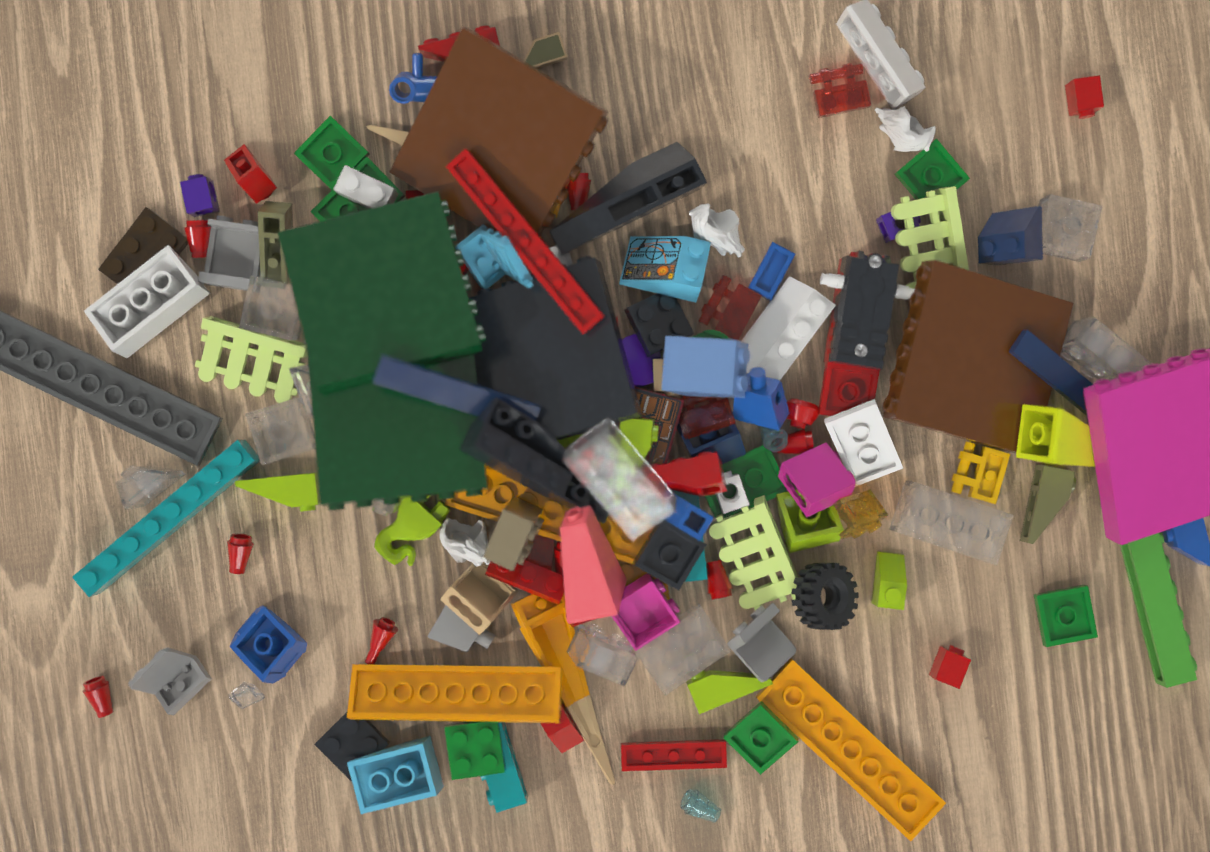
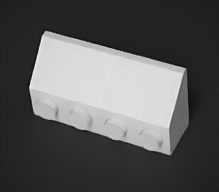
M868 0L851 4L845 8L836 25L890 107L896 110L924 90V78L909 63L908 53L897 45L894 32L889 26L884 25L880 19L881 14L874 4H870Z
M167 245L85 309L84 312L111 351L128 358L208 296L210 292L203 283L198 282L199 277Z
M789 276L741 340V342L749 344L750 360L747 364V373L754 367H761L765 369L766 377L780 381L836 305L815 289Z

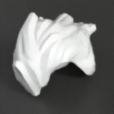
M905 106L896 110L887 108L875 109L883 123L879 126L880 130L890 137L895 146L894 150L902 152L929 151L930 144L935 135V126L923 129L918 120L909 114Z
M709 203L701 204L689 211L694 238L711 242V246L716 248L721 255L725 256L726 252H728L730 255L735 253L738 258L742 256L741 253H743L745 248L740 244L738 233L739 218L734 211L728 209L716 213L710 209Z
M447 518L440 530V540L457 563H464L468 560L476 567L480 566L483 562L486 565L490 564L489 560L483 558L488 546L485 523L478 520L474 526L460 524L455 519Z

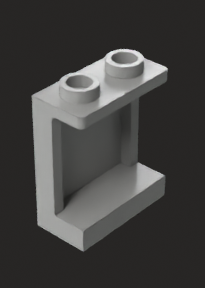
M217 216L216 220L208 219L207 224L211 226L206 264L204 272L199 271L198 282L205 285L258 292L260 278L258 222L243 220V224L234 223L233 218Z

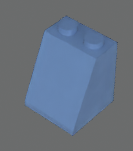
M666 336L661 390L684 396L745 398V391L748 387L746 374L747 364L750 360L749 344L737 340Z

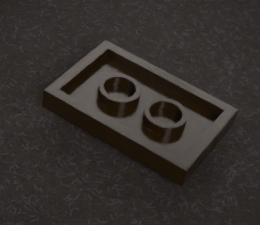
M145 207L98 270L113 282L119 284L167 245L180 255L188 245L187 237L150 208Z

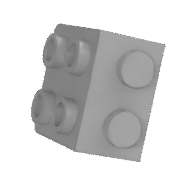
M774 603L767 608L761 605L750 615L753 620L748 624L745 621L733 630L735 636L727 643L760 682L767 681L796 653L795 646L771 620L780 612Z
M164 648L158 651L144 668L135 673L128 685L131 689L154 694L166 713L174 716L212 678L197 656L171 648Z

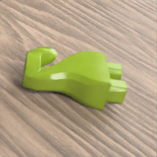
M403 498L398 506L396 520L380 531L376 537L374 548L384 559L393 565L400 563L408 556L407 563L409 566H413L416 558L415 548L405 544L395 549L392 546V542L394 540H422L429 538L443 525L445 518L451 510L448 506L439 501L430 510L424 504L425 501L411 502V498Z

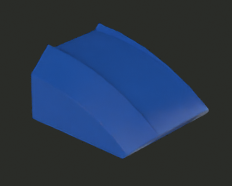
M262 605L255 609L236 632L230 648L262 682L274 684L284 678L301 655L306 652L307 642L280 617Z

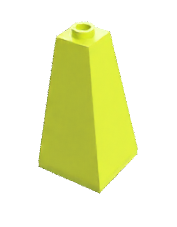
M1023 405L1016 458L1051 464L1095 467L1089 425L1064 409Z

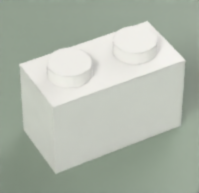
M346 165L333 189L339 195L368 209L394 203L399 194L393 187Z

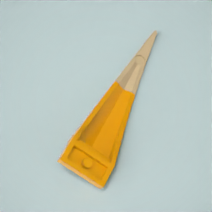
M529 594L511 603V607L521 627L519 629L541 667H561L563 669L561 701L608 782L615 785V779L585 678L575 630L567 622L565 594H563L559 605L533 594Z

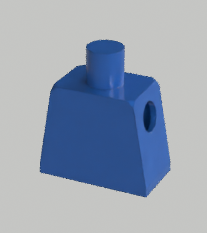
M754 367L746 374L748 387L745 391V398H734L732 419L779 431L789 415L782 382L778 379L766 377L765 369Z

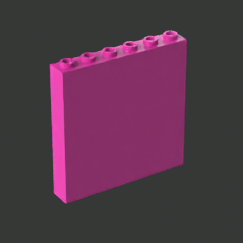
M1210 348L1193 350L1190 355L1184 357H1171L1162 364H1149L1144 366L1143 370L1137 372H1123L1118 375V378L1098 380L1094 382L1093 386L1084 388L1106 538L1119 545H1124L1210 516Z

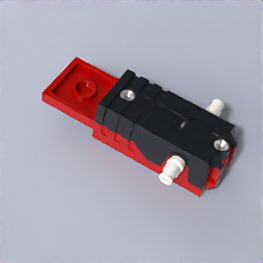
M864 251L851 252L849 256L847 255L839 259L837 274H821L820 284L835 288L833 303L836 306L831 311L823 361L825 369L819 401V415L833 416L871 401L876 397L879 372L883 370L885 344L888 340L887 330L890 327L894 298L908 300L915 290L909 286L897 285L899 264L891 263L890 256L888 255L881 256L878 253L865 255Z

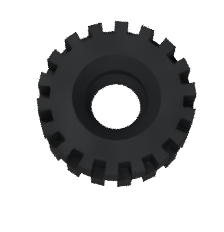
M813 563L806 565L805 569H801L798 572L800 578H795L793 582L797 587L792 588L791 594H795L792 606H797L798 609L794 612L796 616H802L800 622L808 624V628L839 630L842 629V626L849 624L848 619L854 618L855 614L852 610L858 608L855 598H859V592H855L854 588L858 586L856 581H851L853 575L851 572H846L847 568L844 565L839 566V563ZM823 588L826 594L824 605L821 600V592Z

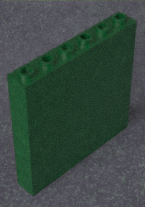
M439 192L277 232L315 384L321 394L373 380L382 354L424 367L482 351L481 342L486 341L482 325L476 326L474 316H478L475 300L469 301L466 291H470L471 286L467 274H461L459 266L464 265L460 249H454L453 241H457L453 225L448 226L446 217L450 216L447 201H441Z
M307 352L321 506H328V511L345 509V504L356 503V508L372 507V501L383 500L384 505L400 504L401 498H411V502L428 501L427 496L438 495L439 499L455 498V493L466 492V497L483 495L482 490H488L486 464L460 450L465 435L472 422L478 417L477 415L375 384L373 380L321 394L316 387ZM475 353L423 367L478 385Z

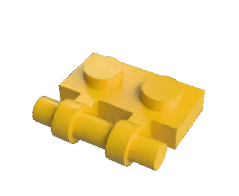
M965 441L963 451H960L958 455L960 462L956 474L953 473L951 479L953 481L951 492L961 494L963 486L967 485L970 486L968 497L996 504L1010 454L982 446L980 456L973 454L976 444ZM970 462L977 464L973 478L966 477Z

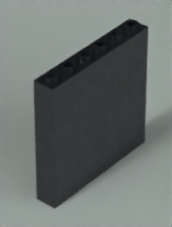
M592 256L581 257L576 260L577 263L569 266L563 264L605 315L586 334L581 333L533 273L530 274L533 278L531 280L533 283L531 288L524 286L516 280H510L502 283L501 288L494 290L492 288H485L479 290L476 296L468 298L469 301L475 300L478 316H474L476 326L482 325L486 340L481 342L482 351L475 353L478 385L538 404L540 410L536 422L541 424L557 441L643 416L602 264L595 257L592 258Z

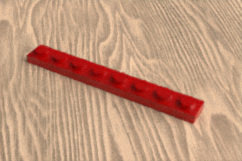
M464 149L446 168L503 237L506 236L518 256L581 333L586 334L605 315L468 149Z

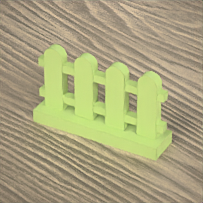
M956 186L926 192L927 197L910 201L909 196L901 197V203L895 204L891 209L892 217L897 220L904 219L905 229L897 232L895 240L898 245L909 247L910 255L901 259L900 268L904 272H913L914 282L906 284L910 288L915 289L916 272L922 261L937 260L969 270ZM930 214L931 224L914 227L913 217ZM934 240L935 250L918 253V243Z
M214 316L202 319L201 329L208 330V334H202L201 341L205 342L201 360H196L195 367L199 368L198 376L202 381L209 382L219 373L225 375L224 385L228 389L239 387L242 380L250 382L249 391L256 397L263 395L267 388L274 389V398L280 404L289 402L292 395H298L299 389L294 386L298 370H304L305 363L301 362V358L307 357L306 344ZM225 336L234 338L233 342L225 340ZM253 343L259 345V348L255 349L250 347V345ZM223 347L231 349L227 368L219 366ZM276 350L284 352V357L276 355ZM248 355L256 357L252 375L244 373ZM273 362L282 364L278 382L269 380Z
M765 496L755 498L753 508L749 509L748 506L742 507V512L726 518L722 514L717 515V521L710 525L709 534L714 539L724 537L727 545L720 548L719 557L723 562L734 561L737 568L731 570L729 580L735 586L744 584L747 590L739 597L740 606L744 609L754 607L756 610L761 604L778 598L780 602L786 601V595L791 594L792 588L797 587L793 583L794 579L799 577ZM761 523L764 531L759 532L757 524ZM750 528L751 536L733 541L731 534ZM769 547L772 548L774 553L770 556L766 550ZM760 552L762 559L746 565L743 564L742 557ZM781 571L784 578L779 579L776 572ZM767 575L770 576L772 582L753 588L751 581ZM791 594L793 600H795V594Z

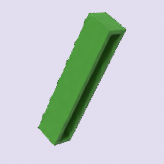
M1162 532L1120 545L1155 682L1168 688L1197 680L1195 673L1197 671V664L1190 654V637L1183 627L1182 620H1184V614L1181 607L1177 604L1175 596L1177 595V587L1170 577L1169 569L1171 564L1167 555L1164 554L1162 546L1164 537Z

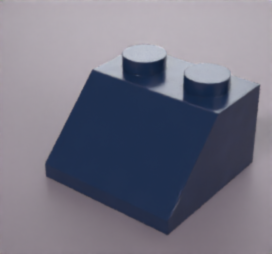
M1042 206L991 214L978 236V264L997 266L1043 260Z
M722 400L679 418L677 430L689 458L697 457L698 454L703 452H717L722 464L746 454L740 432Z

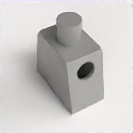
M445 605L427 637L468 652L473 642L488 649L495 635L486 629L479 635Z

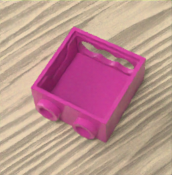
M827 442L782 462L778 474L779 479L806 517L851 497L856 485L852 472L844 467L838 453L832 450ZM786 475H788L791 479V482L795 484V486L798 489V492L803 495L806 501V505L803 503L801 497L796 493L793 485L789 483Z
M646 573L625 587L618 615L611 616L635 651L680 623L677 614L680 612L678 605L673 598L668 600L664 595L666 588L661 580L654 579L649 573Z

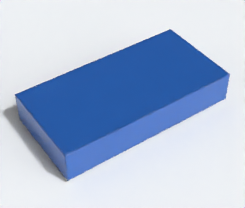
M772 242L747 289L771 301L796 254Z

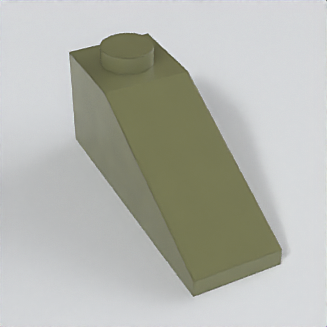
M265 201L258 210L260 279L262 287L288 288L289 277L277 232L293 228L292 203Z
M1035 465L1020 541L1034 544L1065 505L1076 487L1074 471L1046 465Z

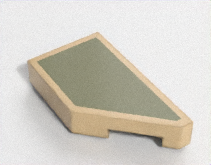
M557 32L535 39L524 61L538 69L567 60V54L560 33Z

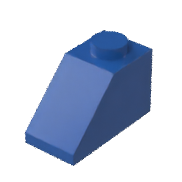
M1203 518L1162 531L1164 542L1167 543V546L1200 565L1210 567V542Z

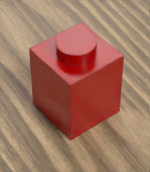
M1100 75L1075 78L1065 85L1069 116L1078 115L1079 119L1095 116V112L1104 107Z
M950 645L947 649L940 646L929 676L937 681L960 689L971 659L964 656L965 651L958 647Z

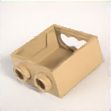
M485 562L477 567L472 563L440 599L479 635L482 634L519 592L511 585L486 576L485 573L488 565Z

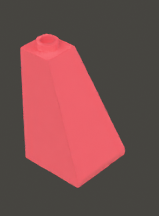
M591 506L572 508L565 512L560 527L567 622L572 624L618 615L627 578Z

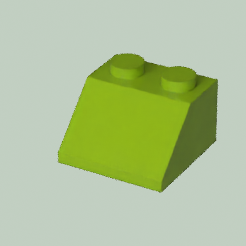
M796 489V493L801 497L803 503L806 505V501L803 495L798 492V489ZM789 492L776 494L781 530L789 553L840 541L844 529L835 504L806 517Z

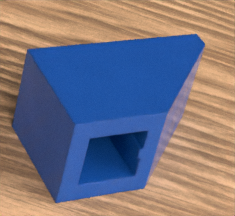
M666 488L652 509V512L699 541L714 518Z

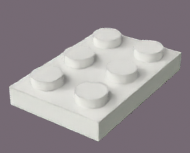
M875 399L824 419L844 467L854 475L855 487L903 469Z

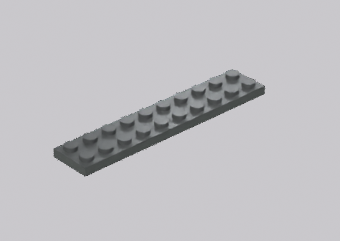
M0 310V371L196 466H200L223 418Z

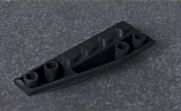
M675 142L628 165L550 230L549 233L562 256L700 190L707 181L696 159L683 146Z
M497 397L493 398L472 422L460 446V450L567 508L591 506L598 522H606L615 499L541 424Z

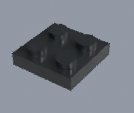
M655 294L624 309L647 357L665 349L666 336L690 337L694 334L677 298Z
M660 517L634 559L633 564L679 591L705 549L706 544Z
M346 712L314 745L352 782L347 762L383 750L389 745L390 741L369 720L348 719Z

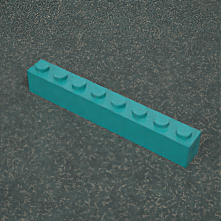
M236 440L73 575L72 578L88 597L101 594L262 459L246 440Z

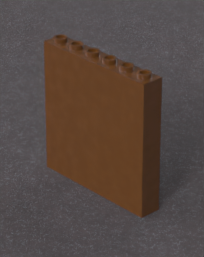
M462 27L389 173L426 195L439 192L441 201L446 200L450 210L478 227L485 225L487 229L491 228L494 233H499L446 168L464 149H468L540 236L544 228L548 229L556 217L553 213L558 204L562 205L567 198L569 191L566 188L570 181L574 182L578 178L582 170L579 166L584 157L588 158L593 151L595 143L592 141L596 134H601L608 123L606 118L608 111L474 30Z
M937 260L922 261L916 272L917 283L909 300L910 310L903 324L904 334L902 342L896 351L897 361L895 369L890 375V389L888 396L883 402L884 413L882 417L1016 454L1022 406L1048 407L1052 387L1010 354L1009 350L1022 330H1029L1060 356L1074 303Z

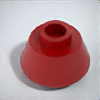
M790 398L787 401L789 415L786 419L791 421L790 426L805 429L806 425L811 426L819 416V407L813 403Z

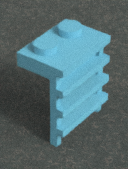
M485 225L480 226L454 247L456 250L460 249L463 262L482 289L489 288L505 274L528 288L533 286L531 282L533 278L506 236L502 237L498 232L494 233L493 229H487Z

